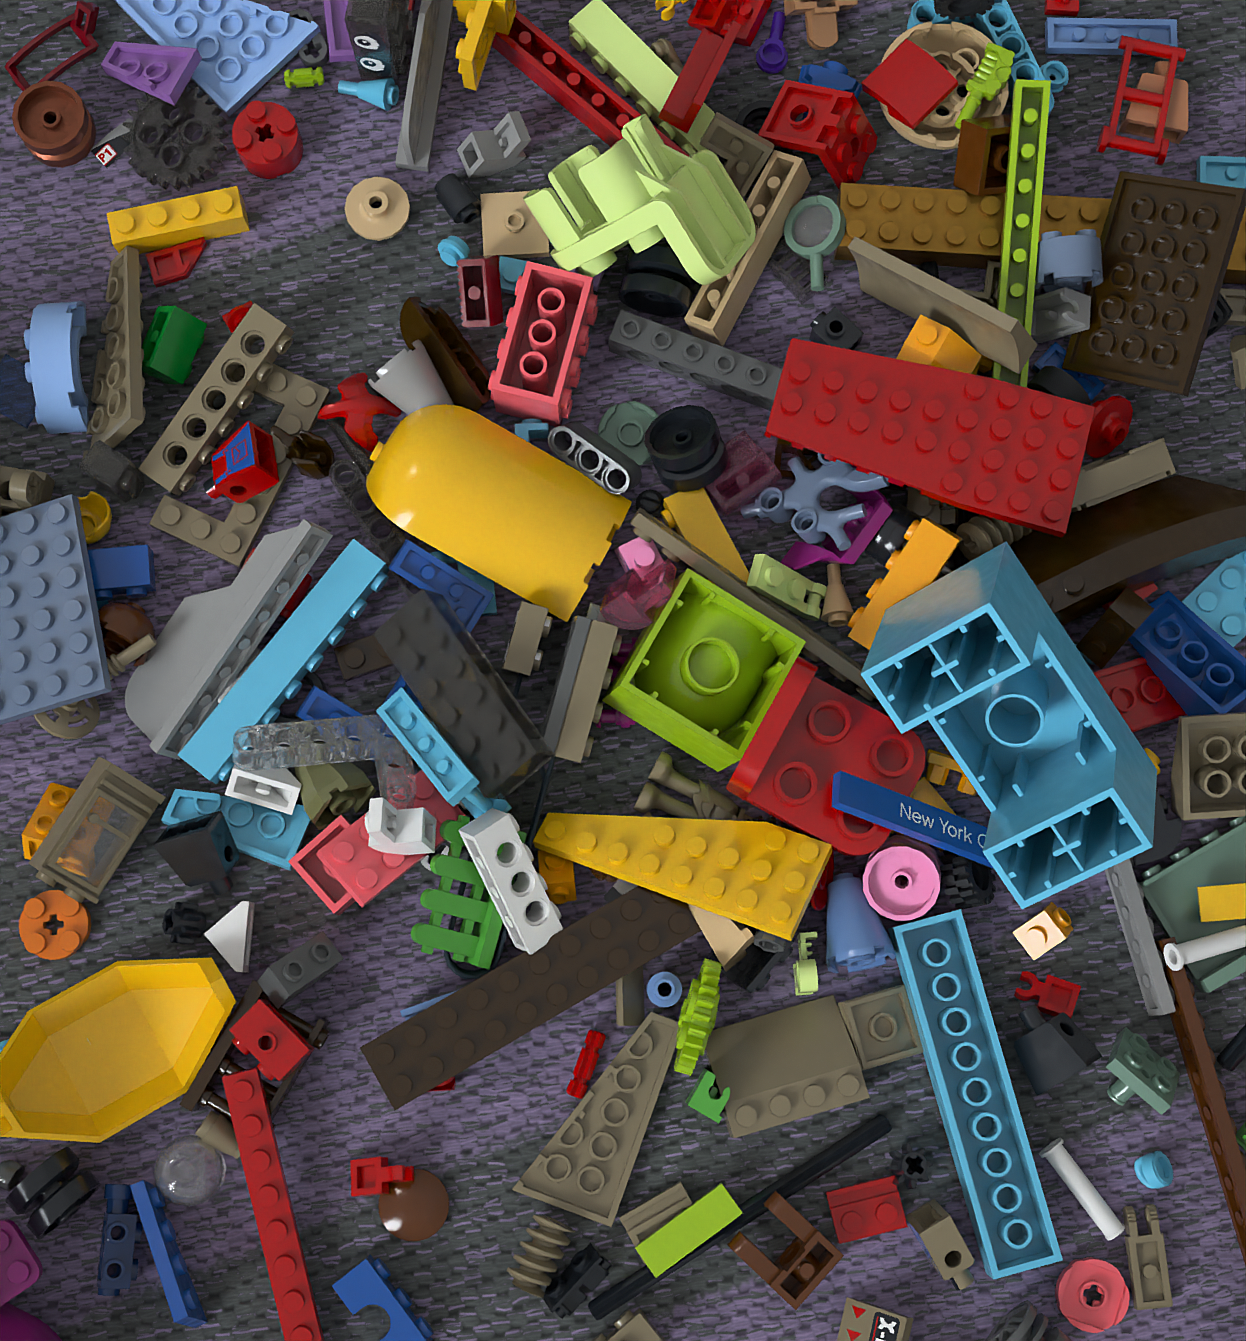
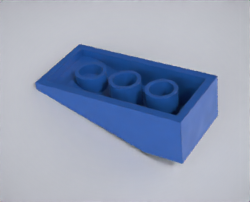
M1169 590L1149 605L1154 608V611L1128 640L1141 657L1146 659L1148 666L1159 677L1188 716L1246 712V658Z

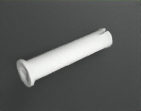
M1246 925L1177 945L1175 943H1168L1165 945L1163 952L1166 964L1173 971H1178L1186 964L1246 947Z
M1058 1138L1041 1150L1039 1153L1040 1157H1045L1105 1235V1238L1108 1241L1114 1239L1124 1231V1224L1119 1221L1062 1145L1064 1143L1063 1139Z

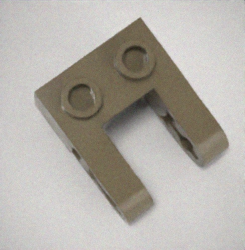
M0 465V516H2V512L15 513L51 501L55 480L45 472ZM8 492L12 500H7Z

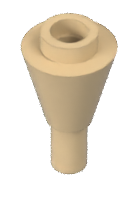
M840 564L827 565L828 586L821 620L828 622L829 626L841 627L849 623V620L854 615V611L841 581Z

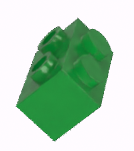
M158 306L141 347L144 350L142 371L163 383L183 385L192 371V361L196 351L204 341V331L207 324L177 306Z

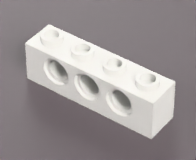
M491 808L458 831L514 946L532 955L545 946L551 936L563 930L559 921L561 913L557 906L549 900L545 892L548 887L544 878L533 867V854L528 846L522 843L517 833L520 830L517 821L510 813ZM501 844H503V851L497 857L498 848ZM518 874L516 882L512 885L514 875ZM531 903V909L526 914V908Z

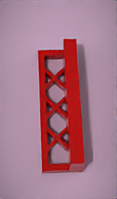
M733 20L724 39L703 28L658 118L688 133L741 28V24Z

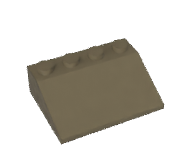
M1246 712L1179 716L1171 772V810L1182 820L1246 816Z
M834 995L712 1030L711 1035L708 1037L705 1053L711 1073L716 1075L714 1084L718 1089V1098L722 1096L723 1090L726 1087L730 1088V1097L722 1112L729 1136L732 1138L741 1137L870 1098L858 1058Z

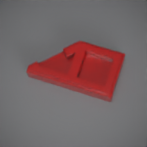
M204 237L145 254L156 288L187 279L207 246Z

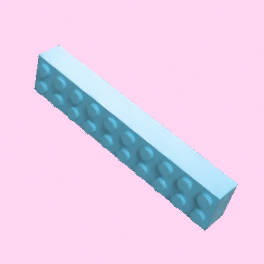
M961 909L889 928L888 931L895 948L896 960L920 1036L924 1058L986 1274L994 1280L1062 1261L1060 1248Z

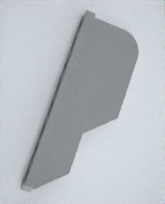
M421 0L395 161L396 168L429 172L454 14L453 0Z
M303 519L297 527L267 534L258 544L231 586L183 599L156 639L157 645L151 649L145 663L138 666L131 676L125 692L127 714L135 725L152 741L149 746L156 754L180 760L179 752L213 712L218 704V698L235 680L333 535L328 530Z

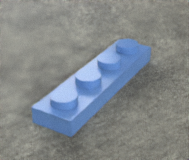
M1047 17L1045 22V54L1123 55L1124 50L1118 49L1121 35L1178 47L1177 19ZM1132 52V55H1146L1137 52Z

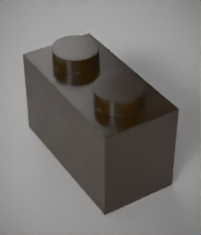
M1127 587L1081 639L1076 648L1102 669L1154 611V608Z

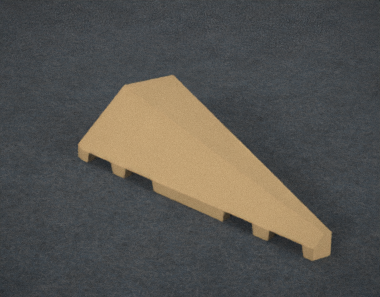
M648 811L643 817H653V816H652L651 813ZM688 904L692 915L725 971H728L747 955L745 949L754 942V935L740 922Z

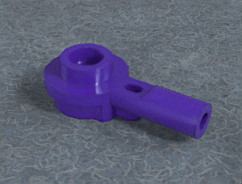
M781 11L774 12L770 36L756 53L758 67L763 72L769 74L782 71L788 62V53L782 41L786 16Z

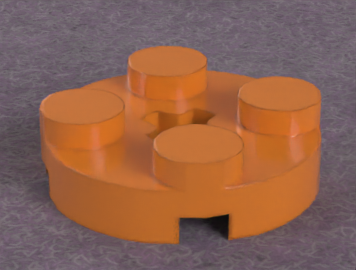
M61 890L45 891L26 901L20 915L19 934L26 950L43 959L61 960L71 957L81 948L90 935L91 917L89 910L84 904L69 897ZM54 914L57 915V920L64 923L63 928H59L56 935H52V931L46 927L47 922L51 921Z

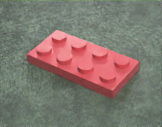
M422 770L385 798L397 810L424 807L437 819L435 849L446 841L440 835L441 824L446 820L457 821L459 815L466 816L457 805L453 807L444 799ZM366 813L319 849L316 854L362 908L430 854H392L369 847V834L365 827Z

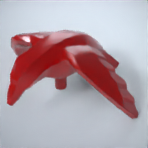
M361 372L345 378L338 384V390L342 394L341 400L322 407L317 414V419L346 418L345 432L356 443L366 450L373 452L378 444V436L373 432L372 427L373 416L385 414L396 418L401 415L402 410L385 397L369 394L365 387V384L368 382V375Z

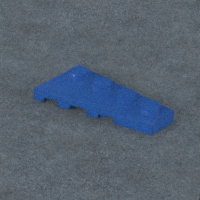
M145 1180L130 1185L174 1323L193 1328L207 1323V1318L188 1273L185 1260L178 1248L174 1227L171 1221L167 1219L163 1210L165 1199L158 1186L154 1187L153 1184Z

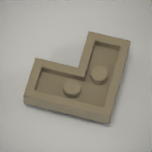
M716 112L700 140L701 146L727 159L723 167L742 198L746 195L774 149V144L718 112Z

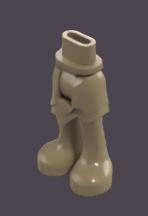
M661 751L648 779L691 798L692 806L664 793L646 781L633 807L634 810L646 813L651 809H657L678 818L757 821V819L745 814L746 809H739L730 798L716 791L709 784L706 785L700 779H698V783H695L678 773L673 768L672 757Z

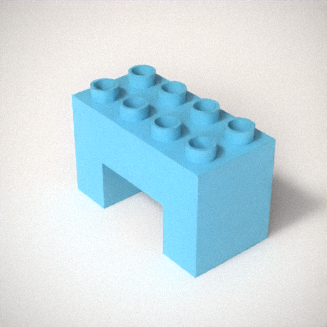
M1007 541L885 610L862 668L861 676L901 734L927 720L930 722L991 812L982 852L1021 909L1153 847L1157 769Z

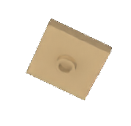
M530 191L480 194L484 256L498 255L499 260L500 256L514 259L550 257L549 239L523 200V197Z

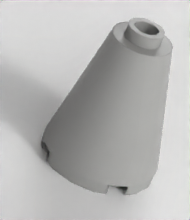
M419 339L412 343L416 348L412 351L410 349L407 352L404 348L376 372L380 378L378 381L376 378L368 380L373 389L407 415L427 406L454 405L424 345Z

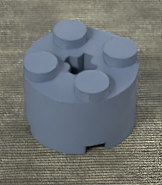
M1080 230L1075 235L1062 236L1060 231H1050L1041 234V241L1038 242L1036 290H1039L1041 285H1044L1045 292L1055 291L1064 287L1078 291L1083 290L1082 283L1092 281V287H1095L1103 282L1101 240L1096 237V230Z

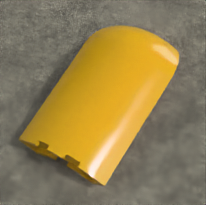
M447 404L427 406L406 416L394 429L386 444L379 441L369 458L374 461V464L366 479L367 491L372 501L394 524L533 604L548 608L549 613L565 622H568L589 586L588 582L595 572L591 566L593 564L600 566L612 544L611 540L616 529L619 530L632 504V501L620 494H612L606 491L580 471L484 416L464 407Z

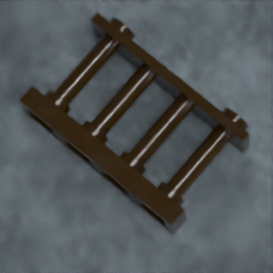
M252 980L179 1105L191 1112L199 1110L200 1106L203 1108L209 1106L231 1119L227 1100L215 1093L216 1089L212 1086L219 1075L223 1076L246 1070L234 1063V1058L230 1056L236 1046L232 1042L235 1036L229 1029L259 999H266L303 1037L307 1038V1041L313 1048L319 1050L329 1037L330 1031L326 1028L330 1021L325 1018H319L316 1025L313 1026L282 1007L277 1009L257 980ZM310 1055L283 1080L279 1088L262 1079L266 1098L271 1101L268 1107L272 1121Z

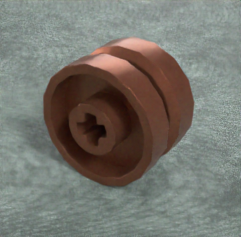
M43 81L33 84L24 90L15 102L12 114L15 131L36 160L47 166L63 168L77 164L89 154L95 144L96 127L93 117L73 88L62 82Z

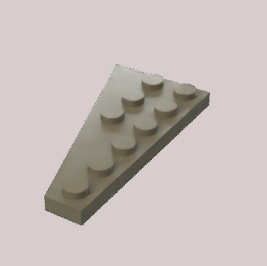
M126 246L110 264L105 300L111 303V307L101 326V333L106 334L105 349L98 350L91 401L97 405L92 420L88 421L86 434L92 435L91 447L89 451L83 452L82 463L96 465L114 447L125 440L135 428L143 423L146 414L142 394L145 386V380L142 377L144 350L141 348L143 321L140 317V306L143 296L140 292L139 279L142 266L139 264V249Z
M653 1012L649 1013L512 1188L513 1191L612 1227L676 1047V1035L679 1027L677 1021Z

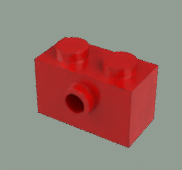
M259 999L229 1029L235 1036L232 1039L233 1044L245 1055L251 1052L260 1062L257 1065L259 1071L271 1081L274 1078L278 1081L285 1080L315 1050L266 999Z

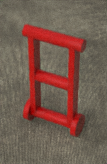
M1121 35L1118 49H1123L1124 52L1109 126H1102L1096 152L1104 153L1106 147L1155 157L1154 164L1162 166L1169 147V139L1162 137L1177 61H1184L1186 49ZM1132 52L1169 59L1162 94L1125 86ZM1122 100L1159 107L1153 142L1115 135Z

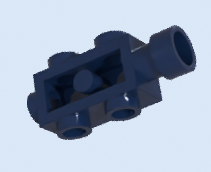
M105 1183L104 1198H107L106 1213L104 1212L100 1255L97 1267L96 1286L98 1287V1295L120 1296V1289H130L131 1281H136L138 1259L133 1258L134 1244H140L142 1222H137L136 1214L128 1213L129 1199H133L130 1188L131 1184ZM118 1226L120 1229L119 1234L112 1238L111 1230L113 1227ZM115 1263V1271L108 1275V1266Z

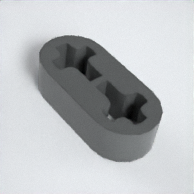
M295 9L289 12L291 17L310 23L314 21L309 12L303 9ZM319 32L309 43L312 42L314 48L319 50L320 56L314 58L310 54L307 44L298 51V55L304 65L313 69L323 67L329 60L327 44Z

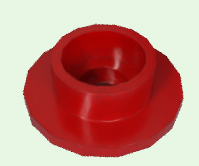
M1121 395L1111 396L1106 400H1099L1091 405L1095 409L1085 453L1093 458L1103 457L1112 452L1125 440L1129 432L1133 409L1131 402Z

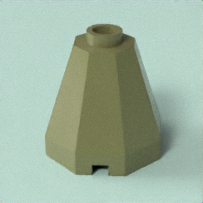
M308 742L297 750L293 764L297 780L302 784L300 793L304 810L318 830L325 829L336 818L345 814L353 807L357 814L365 808L375 794L376 790L365 773L323 742Z

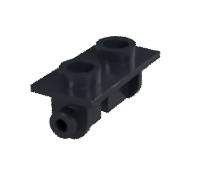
M591 1243L584 1250L577 1252L572 1258L570 1265L560 1276L553 1278L550 1285L546 1287L543 1300L552 1313L555 1312L562 1319L566 1315L571 1316L587 1298L586 1294L579 1288L584 1284L593 1291L610 1274L608 1270L612 1266L611 1263L604 1256H600Z

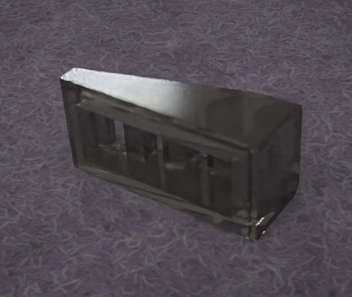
M783 235L766 265L800 304L803 305L819 292L811 290V280L804 286L799 284L800 281L810 275V259L803 258L793 252L787 245ZM785 247L788 252L775 261L772 256ZM791 257L795 258L796 261L788 268L784 269L781 267ZM802 266L804 270L793 278L790 274ZM824 273V287H825V286L827 285V282H828V276Z

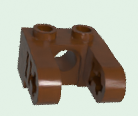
M774 1191L763 1204L797 1236L775 1262L740 1231L727 1245L766 1281L774 1291L797 1310L844 1255L777 1191Z

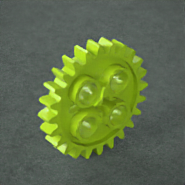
M705 958L697 979H692L687 999L684 1000L681 1007L675 1047L678 1049L674 1071L691 1076L693 1069H695L696 1061H698L699 1055L703 1056L708 1037L714 1029L720 994H718L720 986H718L722 964Z

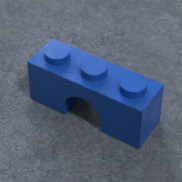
M369 1255L332 1285L352 1315L367 1305H378L387 1311L390 1317V1329L378 1341H433L430 1336L434 1334V1331L423 1316L417 1319L409 1308L413 1304L410 1297L403 1288L395 1289L388 1279L391 1276V1272L380 1258L374 1260Z

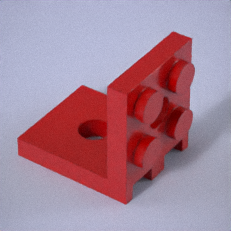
M785 80L758 133L759 136L770 141L775 146L818 155L838 189H840L841 183L856 184L863 173V167L869 155L874 152L878 139L854 93ZM809 112L804 120L795 122L798 115Z

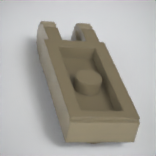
M1154 1204L1145 1205L1144 1216L1149 1233L1138 1234L1136 1213L1132 1206L1123 1207V1218L1127 1235L1124 1236L1134 1309L1145 1310L1173 1307L1164 1236L1160 1232L1156 1207Z

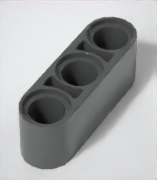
M571 421L553 428L549 433L548 445L550 449L606 491L612 494H621L640 483L642 471L639 465L583 424ZM565 431L571 435L572 445L566 442L564 437ZM591 451L597 453L599 457L598 465L592 461ZM618 469L626 476L625 484L618 478Z

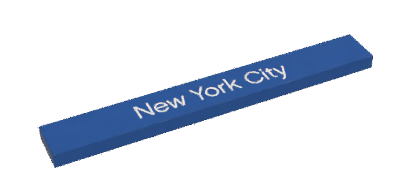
M841 770L833 775V808L993 868L982 852L987 827Z

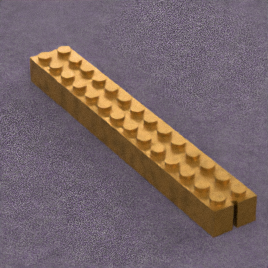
M841 183L837 204L844 212L846 229L841 243L835 249L834 260L855 261L848 246L853 238L857 237L908 264L921 265L924 262L933 261L938 266L986 269L988 261L1000 262L1005 193L977 196L965 190L854 183ZM1042 195L1038 242L1041 241V234L1045 232L1060 231L1062 236L1075 235L1077 231L1085 229L1096 230V237L1100 239L1112 199ZM1246 208L1223 283L1246 284Z

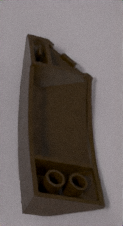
M1177 475L1151 482L1098 504L1082 508L1080 511L1070 513L1067 530L1063 537L1035 530L1029 535L1023 536L1020 540L1013 541L1010 548L1061 625H1064L1102 605L1116 600L1127 587L1132 591H1136L1178 573L1225 557L1229 559L1245 551L1246 491Z

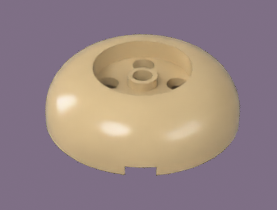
M932 21L922 23L908 29L897 37L887 49L882 62L905 39H908L926 51L948 70L958 81V86L914 130L890 116L887 106L880 101L879 103L890 125L905 139L925 148L937 150L958 148L960 129L955 126V122L967 101L966 98L971 93L968 91L966 97H960L957 94V89L959 87H966L968 80L975 77L974 74L978 70V66L982 64L981 60L985 57V49L988 42H993L975 28L959 22L952 21L951 24H932ZM1008 82L1006 87L1000 89L999 94L992 101H988L985 98L981 100V105L978 106L973 118L999 116L1002 114L1009 95ZM936 109H944L948 115L940 116L936 113Z

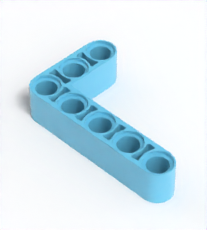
M919 0L915 2L908 19L907 30L923 23L917 19L919 17H924L930 22L932 21V24H951L952 21L966 24L973 21L976 29L987 36L994 44L1010 49L1016 54L1008 81L1009 97L1012 102L1016 77H1024L1027 80H1045L1007 0H994L995 3L990 11L986 10V13L983 15L977 13V17L972 19L970 16H966L965 20H959V17H956L954 20L949 19L948 16L945 18L940 17V14L935 13L934 0ZM990 22H998L1002 27H995ZM1051 90L1048 117L1054 107L1055 102Z

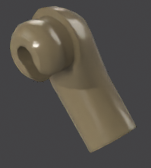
M658 39L657 42H653L650 49L679 77L684 66L671 42L666 39Z

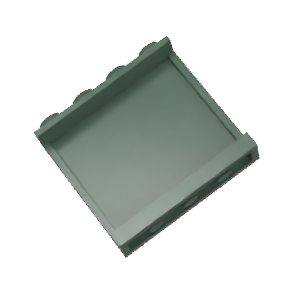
M1246 816L1235 817L1228 823L1231 828L1221 834L1216 829L1199 839L1202 845L1192 851L1187 846L1170 856L1173 862L1163 868L1158 863L1140 873L1143 879L1138 883L1143 889L1144 900L1167 938L1175 937L1176 943L1181 944L1246 925V919L1200 922L1197 887L1246 883ZM1246 947L1184 966L1201 993H1210L1246 971Z

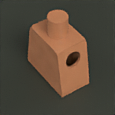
M1168 61L1156 62L1153 74L1142 73L1135 88L1162 94ZM1174 78L1162 138L1179 144L1188 131V83L1185 80ZM1129 101L1119 127V132L1153 139L1159 107Z

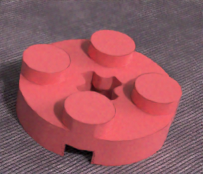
M1087 1257L1071 1261L1063 1269L1056 1283L1055 1297L1058 1310L1069 1323L1082 1331L1090 1333L1103 1332L1104 1329H1108L1122 1321L1128 1310L1130 1294L1121 1273L1112 1264L1102 1259ZM1091 1285H1097L1096 1291L1101 1294L1100 1300H1093L1091 1305L1086 1304L1087 1298L1083 1295L1084 1290L1090 1289Z

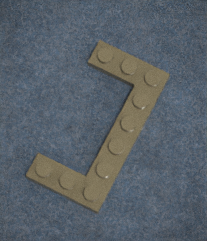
M272 364V373L267 380L259 382L253 393L283 406L275 426L303 440L299 432L301 430L312 431L318 420L317 414L325 406L331 392L321 385ZM239 367L233 372V382H239L244 378V367ZM272 432L270 433L273 437L279 482L243 503L234 502L225 522L164 495L149 525L238 568H242L295 465L285 457L289 452L287 447Z

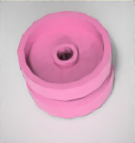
M894 835L887 838L878 849L870 853L863 873V892L869 905L880 915L895 921H910L924 915L935 904L940 892L942 878L940 872L941 863L935 850L927 843L907 835ZM901 875L906 876L908 880H902Z

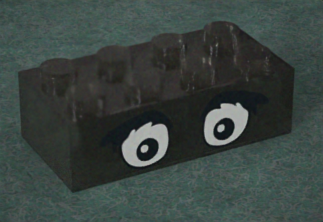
M409 0L348 1L344 20L361 80L393 78L395 85L399 86L401 76L407 75L409 56L406 55L408 45L413 46L416 34V27L412 25L413 13L412 10H408Z

